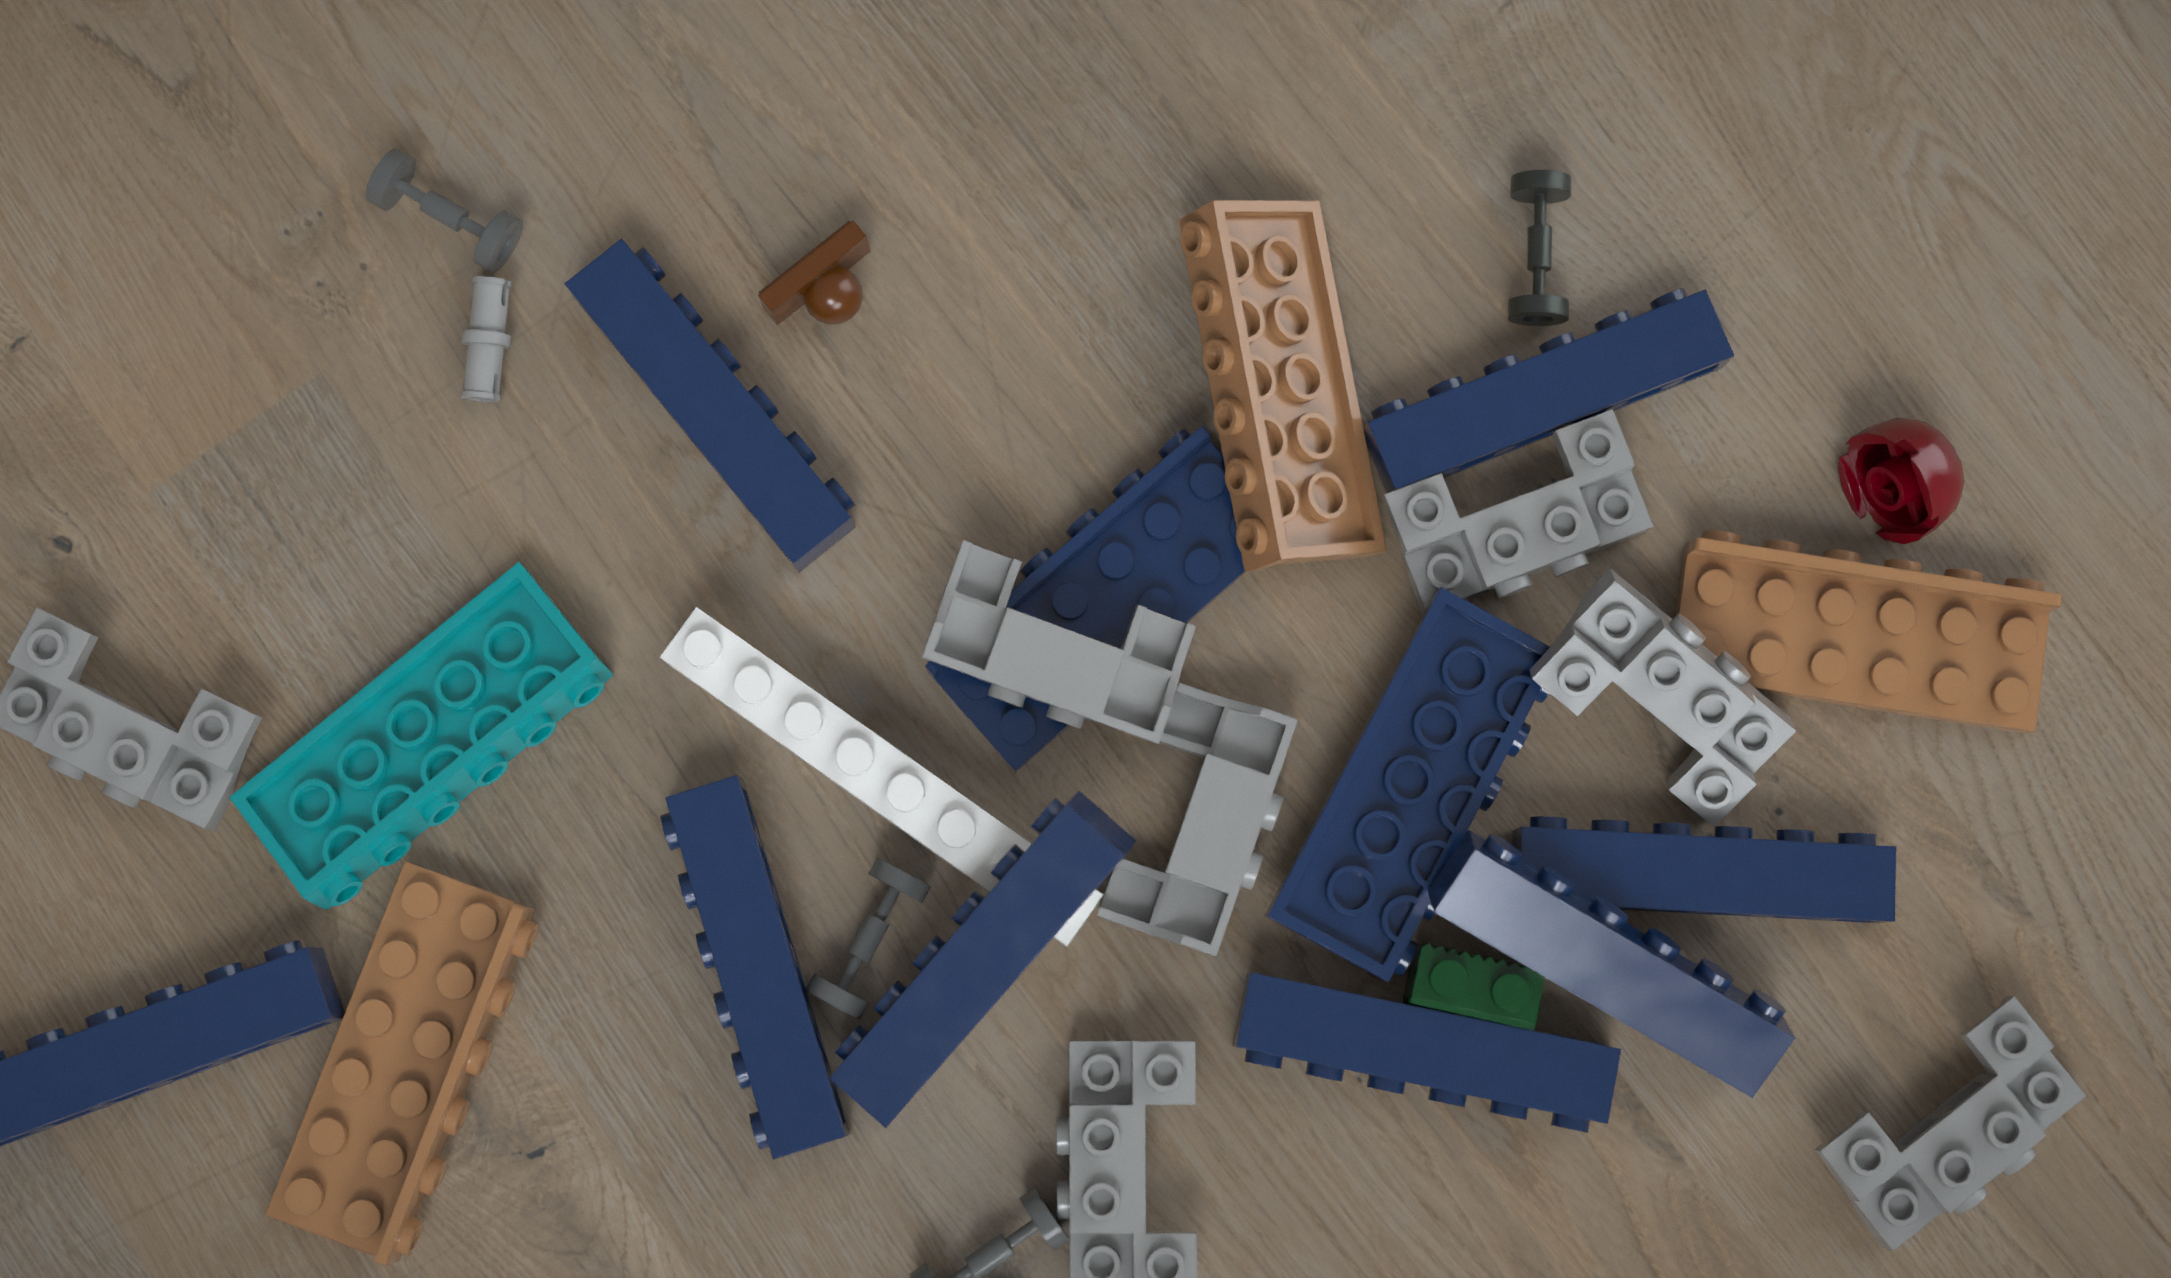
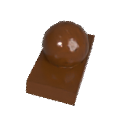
M854 220L846 222L759 291L758 297L764 310L777 326L803 305H805L809 314L816 320L826 324H841L848 321L860 309L863 300L862 286L857 276L848 269L871 251L867 236Z

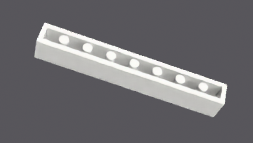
M696 607L660 656L670 667L989 893L999 882L990 872L1015 844L1024 852L1031 845L1026 839ZM1095 890L1053 938L1065 947H1068L1102 899L1103 894Z

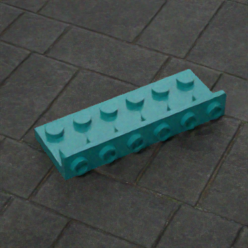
M518 562L229 798L305 900L324 910L330 909L332 906H340L354 898L362 889V882L381 866H389L404 857L411 848V842L430 826H438L449 820L460 807L459 802L476 788L490 785L498 780L507 770L508 762L526 747L537 746L548 739L555 731L556 723L574 708H581L593 702L602 693L604 683L612 678L613 673L592 651L530 572Z

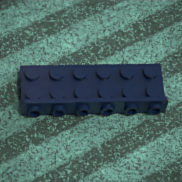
M1201 426L1192 435L1185 429L1178 432L1158 451V454L1163 459L1146 475L1139 468L1136 469L1114 488L1112 493L1117 500L1100 514L1094 508H1091L1079 517L1067 529L1066 533L1071 539L1054 554L1048 548H1045L1035 555L1020 570L1025 579L1012 589L1006 608H1011L1120 649L1136 605L1146 607L1148 610L1183 623H1188L1246 571L1244 570L1241 551L1236 542L1237 529L1230 492L1225 483L1223 455L1210 441L1211 434L1204 426ZM932 661L925 665L928 674L1015 773L1069 727L1067 724L1046 717L1050 705L1026 697L1021 708L988 696L990 683Z
M1443 587L1436 589L1264 916L1367 971L1368 975L1377 980L1389 982L1393 973L1401 976L1416 952L1417 943L1411 940L1421 919L1424 918L1429 921L1435 914L1428 894L1429 888L1467 833L1478 809L1487 811L1497 797L1503 779L1496 775L1506 755L1515 757L1525 743L1531 725L1524 721L1535 701L1543 703L1550 694L1532 680L1529 671L1550 646Z

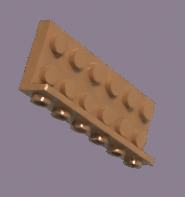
M1212 200L1180 219V241L1186 256L1192 288V306L1198 320L1203 347V365L1208 374L1214 406V424L1219 433L1225 465V483L1230 492L1237 529L1236 542L1241 551L1244 570L1246 572H1254L1276 564L1371 557L1386 552L1387 548L1320 202L1303 200Z
M1704 531L1703 538H1694L1684 546L1675 616L1679 613L1690 620L1705 636L1706 640L1702 644L1717 657L1725 651L1738 660L1751 675L1747 682L1759 692L2029 734L2036 732L2050 611L2061 607L2062 598L2061 594L2043 591L2044 583L2023 578L2006 579L2005 585L1982 582V573L1967 569H1946L1944 576L1921 572V563L1903 559H1887L1884 561V566L1861 563V554L1846 550H1825L1823 557L1800 553L1801 545L1789 541L1766 540L1763 547L1740 544L1739 535L1725 531Z
M408 861L404 862L266 1211V1216L375 1256L374 1262L384 1266L399 1262L402 1254L405 1256L411 1255L423 1228L424 1221L416 1217L425 1194L429 1196L435 1194L446 1169L447 1161L441 1159L440 1155L448 1134L456 1136L459 1133L469 1110L470 1101L463 1099L471 1075L479 1077L482 1074L490 1057L493 1042L486 1039L494 1016L500 1018L504 1016L513 998L516 983L509 980L517 957L525 959L534 944L538 932V924L532 922L536 911L535 908Z

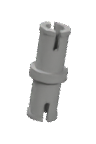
M475 276L472 277L473 290L469 330L462 331L461 343L467 346L461 398L477 402L499 403L501 402L500 386L504 350L510 349L511 336L506 334L509 292L512 282L496 277Z

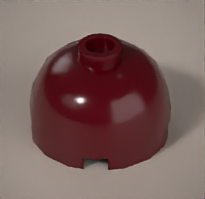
M1911 418L1890 419L1867 427L1852 436L1846 443L1849 444L1848 453L1841 456L1838 463L1841 489L1852 511L1860 520L1866 516L1868 511L1874 522L1883 527L1875 533L1884 540L1899 544L1919 541L1935 531L1957 509L1965 484L1961 460L1955 447L1946 436L1927 422Z

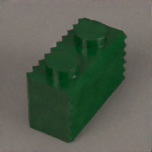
M1430 942L1423 943L1417 946L1411 960L1403 1003L1512 1027L1534 1030L1545 977L1525 965H1518L1516 961L1494 960L1492 956L1481 957L1479 953L1468 954L1467 951L1457 952L1455 948L1444 949L1442 945L1432 947Z

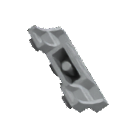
M1613 409L1558 429L1552 434L1567 479L1468 516L1459 518L1442 473L1384 494L1382 500L1394 529L1408 582L1421 615H1423L1436 589L1440 587L1464 600L1492 590L1496 591L1498 599L1505 598L1533 586L1529 576L1551 568L1555 578L1572 573L1589 565L1586 555L1647 533L1654 527L1631 470L1636 465Z
M963 540L942 594V600L921 658L990 683L987 695L1022 708L1026 697L1050 705L1046 717L1081 729L1084 719H1088L1159 744L1172 709L1179 677L1196 626L1136 605L1121 648L1119 649L1011 608H1006L1022 561L1008 558Z
M1610 568L1583 596L1577 610L1564 630L1529 670L1531 678L1577 716L1613 681L1694 748L1685 761L1666 780V784L1671 793L1714 827L1757 785L1753 774L1797 731L1790 716L1747 682L1751 675L1738 660L1725 651L1717 657L1702 644L1706 640L1705 636L1690 620L1679 613L1671 619Z
M36 608L7 662L15 668L0 694V728L50 754L51 757L47 763V766L79 781H82L85 773L105 781L106 784L101 792L123 804L136 808L140 799L148 801L204 829L216 831L231 802L229 797L234 794L241 764L262 717L228 702L207 690L200 689L183 724L177 730L88 685L79 683L84 667L99 637L45 610Z
M1179 683L1175 692L1172 709L1159 743L1204 758L1165 873L1122 859L1113 869L1097 916L1216 957L1240 887L1252 890L1258 875L1263 855L1253 852L1260 829L1272 831L1279 814L1284 796L1275 794L1273 791L1298 719L1264 707L1228 699Z
M2015 996L2004 998L2000 1001L2001 1005L1974 1027L1965 1029L1959 1034L1977 1057L1987 1074H1978L1894 1142L1890 1140L1869 1112L1862 1111L1855 1117L1856 1121L1827 1144H1821L1814 1150L1836 1178L1855 1208L1858 1217L1882 1248L1890 1251L1896 1250L1941 1213L1950 1214L1955 1211L1957 1214H1962L1975 1207L1988 1194L1984 1188L1987 1183L2001 1172L2008 1176L2026 1166L2036 1155L2032 1147L2046 1137L2043 1131L2086 1097L2050 1051L2055 1046Z
M1069 1041V1117H1057V1155H1070V1180L1057 1181V1219H1070V1278H1197L1196 1232L1146 1231L1145 1105H1196L1195 1041Z

